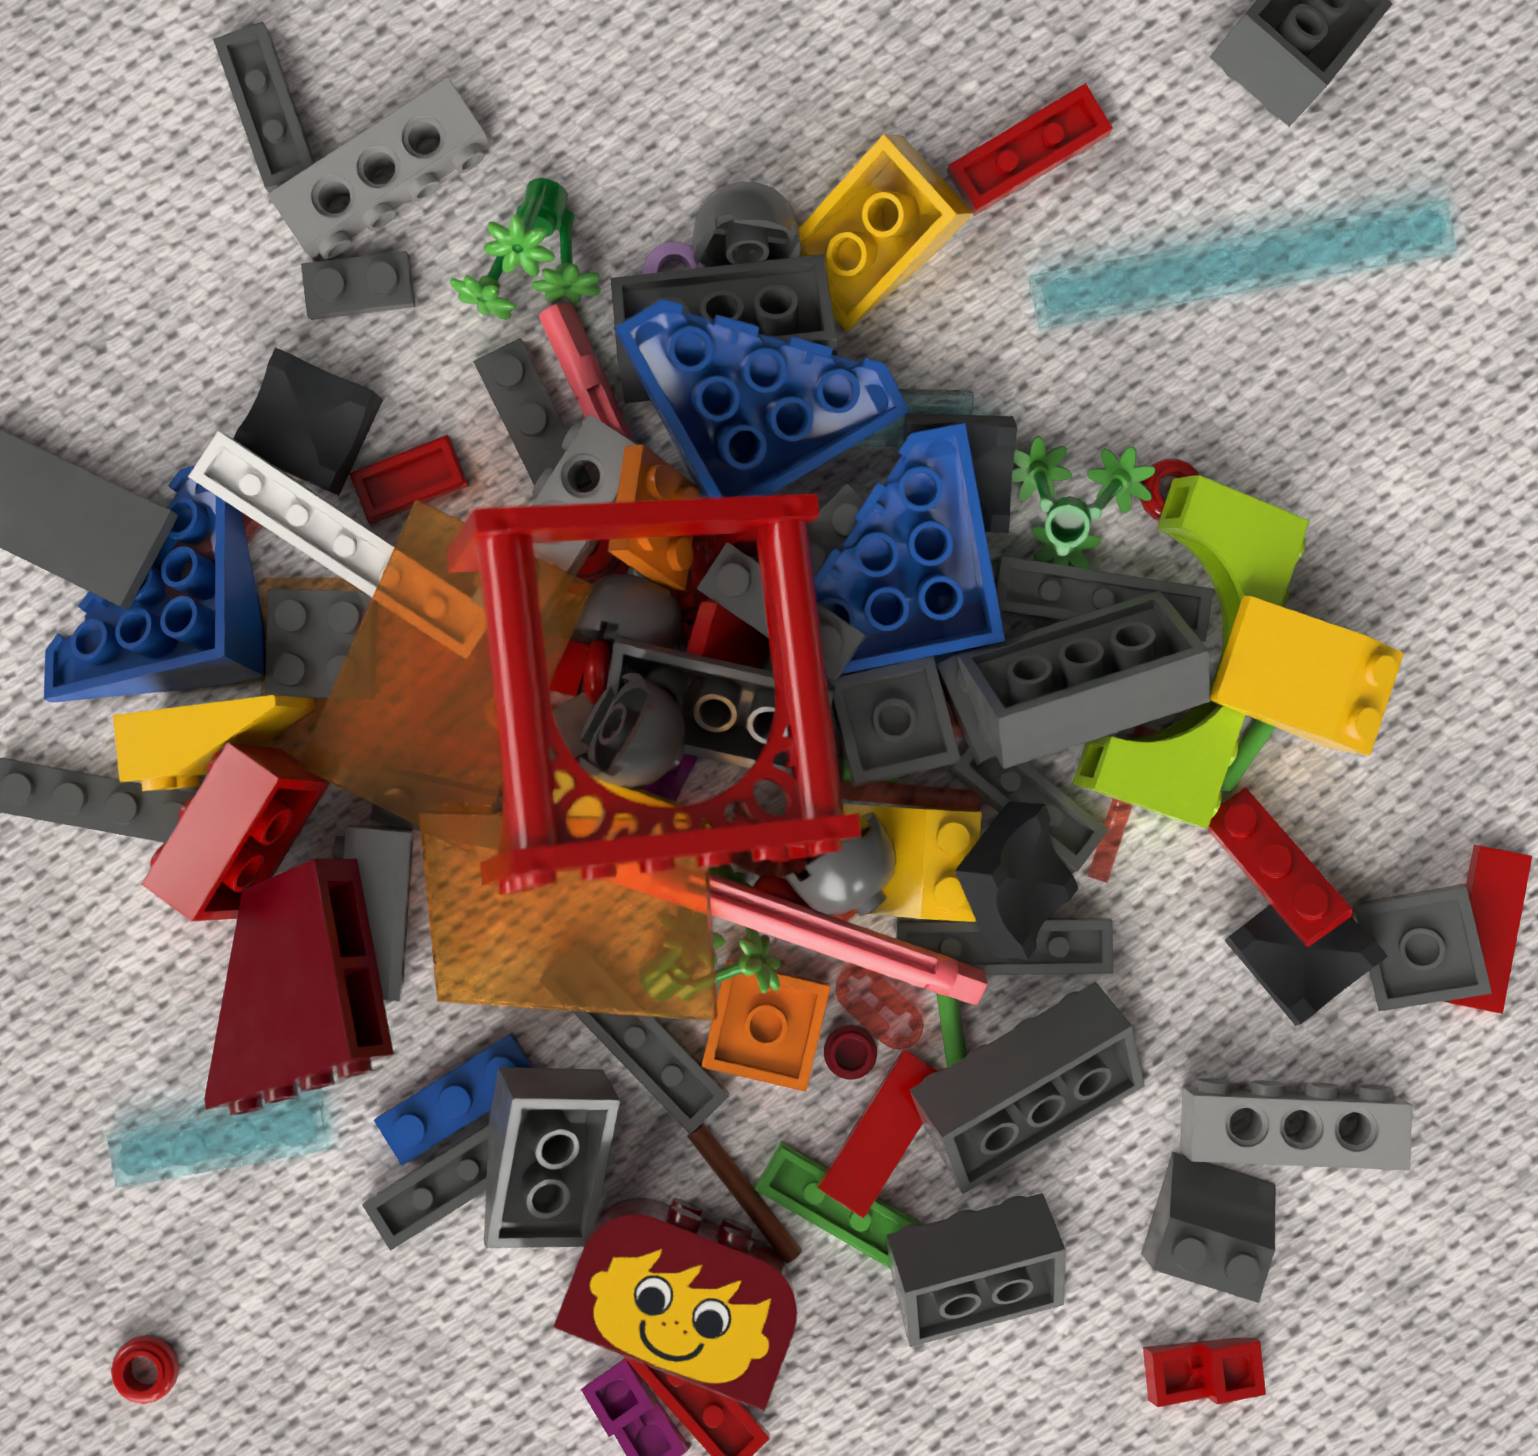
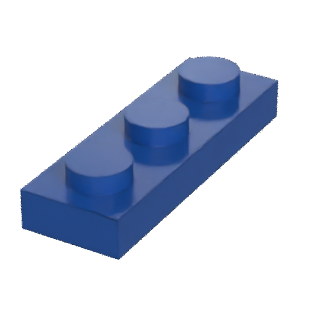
M513 1032L374 1119L375 1124L402 1166L491 1110L498 1067L535 1068Z

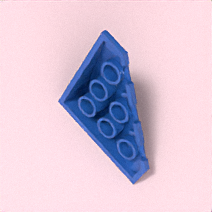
M660 299L613 327L696 486L700 488L703 498L770 496L910 412L885 363L868 358H862L861 363L831 355L833 348L790 336L788 342L759 334L758 326L716 315L714 320L689 314L683 312L684 305Z
M965 423L908 435L897 452L902 455L883 485L879 482L876 483L854 516V519L858 521L841 548L839 550L836 548L832 549L814 576L816 601L867 635L841 674L1005 641Z
M195 465L180 469L168 485L177 493L167 509L179 516L129 610L88 592L78 605L80 609L86 612L84 616L85 621L77 627L72 637L69 636L66 639L64 636L57 634L46 648L44 673L45 701L54 703L217 687L264 676V624L242 513L188 477Z

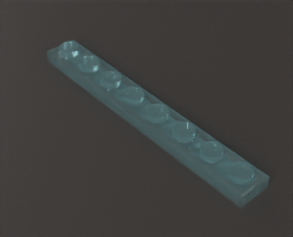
M1448 199L1034 274L1029 276L1028 283L1037 331L1449 256L1457 251Z

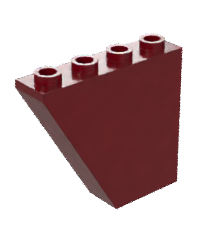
M312 859L242 890L204 1097L206 1110L229 1107L231 1116L263 1109L262 1099L265 1100V1104L296 1098L299 1096L297 1087H301V1091L305 1092L332 1086L335 1084V1074H338V1079L373 1072L371 1062L394 1055L357 859Z

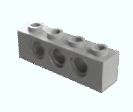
M447 76L267 195L306 253L314 261L321 257L325 260H330L347 251L351 246L350 238L366 228L370 231H375L390 223L396 215L394 210L411 198L413 201L419 202L433 195L439 189V180L456 169L459 173H463L476 167L485 156L483 151L491 146L484 130ZM429 138L440 140L438 148L433 153L427 155L417 153L418 146L424 140ZM384 167L395 168V174L390 181L384 184L373 183V177L378 170ZM350 196V203L344 211L337 214L329 213V206L335 198Z
M590 414L584 423L577 421L563 440L562 449L566 452L556 468L548 467L537 480L532 494L537 498L531 506L616 502L625 446L636 444ZM596 465L600 472V480L597 487L590 492L581 493L576 485L578 472L584 466ZM599 540L533 543L534 556L541 565V573L537 583L542 628L546 625ZM480 571L474 583L479 589L472 601L484 608Z
M1215 1078L1198 1079V1088L1182 1087L1180 1151L1192 1162L1410 1170L1412 1104L1397 1096H1393V1088L1380 1085H1360L1359 1094L1339 1093V1086L1334 1084L1306 1083L1305 1092L1285 1091V1084L1281 1082L1256 1080L1252 1081L1251 1090L1231 1089V1081ZM1241 1108H1249L1251 1118L1247 1127L1238 1132H1231L1230 1119L1233 1113ZM1296 1110H1302L1304 1115L1302 1127L1295 1133L1286 1134L1284 1123L1287 1116ZM1355 1112L1357 1116L1355 1129L1346 1136H1340L1339 1123L1345 1115Z

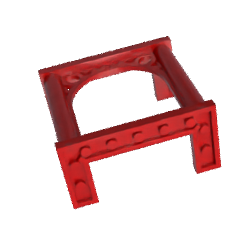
M817 494L473 508L449 546L447 558L449 573L481 571L503 774V815L500 843L496 856L480 863L482 885L499 884L500 894L533 891L536 888L546 887V885L557 884V873L580 870L581 881L617 877L616 866L639 864L640 874L676 870L674 859L696 857L697 868L732 864L731 853L752 851L753 862L771 860V863L791 862L821 856L822 854L843 851V840L861 836L859 814H844L807 531V525L820 516ZM717 534L713 537L715 558L718 557L727 542L749 557L759 556L775 684V709L772 726L767 741L751 768L735 784L719 795L696 804L665 807L636 802L607 789L589 775L573 757L558 730L550 699L533 543ZM786 727H787L788 737H785V736H784ZM549 747L556 756V758L552 760L550 759ZM782 751L787 753L784 768L792 767L793 778L787 772L774 768L773 759L777 753ZM555 772L566 773L573 779L574 788L563 793L555 803L553 790L562 788L557 782ZM757 781H771L784 792L787 799V808L782 815L769 814L758 805L753 792ZM593 797L601 804L602 813L600 821L591 833L585 836H576L568 829V812L579 799ZM736 802L741 803L746 814L757 824H752L746 817L739 815L732 816V822L729 821L725 815L727 805ZM677 813L684 814L688 820L687 827L684 830L678 829L674 824V817ZM628 814L632 816L635 821V828L631 833H629V827H624L617 830L611 839L604 840L613 827L616 815ZM702 819L711 827V829L700 830L702 825ZM660 822V827L663 834L651 835L655 827Z

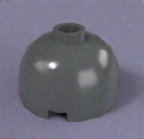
M746 181L725 185L711 193L702 203L696 214L693 230V253L697 265L700 262L705 267L794 258L800 255V231L792 206L773 187Z
M629 566L627 574L611 573L595 580L589 586L577 607L572 628L580 630L579 633L593 639L607 640L612 645H614L616 637L679 650L684 618L681 604L672 591L654 583Z
M628 673L622 676V678L630 682L618 690L617 695L612 687L609 686L591 710L581 736V742L589 745L588 760L579 756V763L595 779L616 786L634 789L643 788L654 783L680 763L685 750V727L683 712L668 691L641 674Z
M874 812L863 815L869 825L860 829V837L842 841L843 851L804 858L807 866L799 874L796 873L792 866L786 871L784 877L796 894L809 907L823 914L841 915L855 909L859 916H863L875 909L887 898L882 889L893 877L896 854L894 844L887 830Z

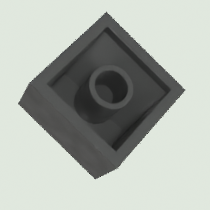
M1172 1151L1141 1252L1142 1256L1155 1271L1259 1303L1275 1252L1276 1184L1208 1162H1192L1185 1155Z

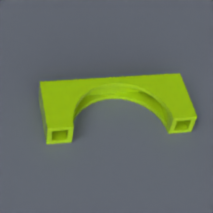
M1201 475L1173 479L1156 530L1169 535L1192 553L1208 574L1217 594L1222 614L1223 641L1218 668L1209 685L1211 694L1243 595L1252 596L1285 608L1289 599L1288 585L1295 564L1301 559L1305 551V534L1310 520ZM1210 700L1208 703L1193 707L1177 722L1156 733L1129 739L1104 736L1085 742L1072 784L1185 824L1208 829L1211 818L1220 807L1222 799L1220 790L1227 769L1237 756L1239 747L1237 739L1246 715Z

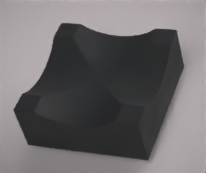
M275 347L267 364L259 393L233 439L278 469L339 496L383 400L368 388L331 374Z
M907 413L904 417L903 443L908 435L912 433L965 423L985 531L990 533H1009L1011 483L1017 437V425L1014 417Z
M1008 801L955 870L991 955L1028 960L1037 948V935L1045 920L1057 908L1070 901L1078 890L1073 874L1064 866L1052 846L1049 836L1051 818L1045 804Z
M1271 904L1224 940L1295 1026L1304 1023L1343 990L1388 957L1378 943L1352 917L1345 920L1307 948Z

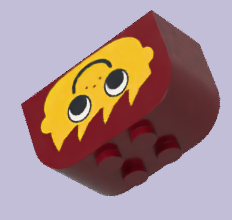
M631 1198L620 1201L605 1210L597 1219L595 1226L588 1236L553 1328L765 1412L794 1335L797 1322V1305L791 1276L785 1262L778 1253L767 1244L752 1238L753 1229L729 1218H723L721 1225L701 1218L703 1209L678 1198H673L671 1205L649 1198Z

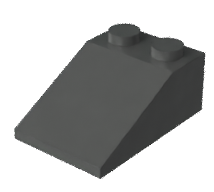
M1256 0L1211 54L1210 58L1223 69L1228 77L1236 80L1258 99L1268 112L1276 115L1290 127L1329 85L1391 7L1392 3L1389 0Z
M498 1067L489 1120L484 1223L485 1248L585 1246L588 1236L597 1221L620 1099L603 1069Z

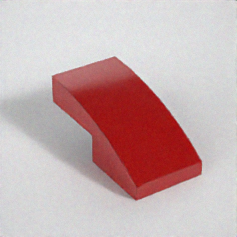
M1228 1338L1143 1347L1148 1401L1156 1407L1208 1398L1218 1405L1266 1395L1261 1342L1256 1338Z

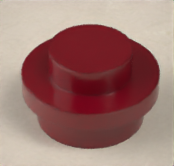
M844 1025L835 1029L828 1036L824 1045V1058L828 1068L836 1076L843 1079L854 1080L867 1075L877 1060L878 1052L875 1040L867 1030L860 1026Z

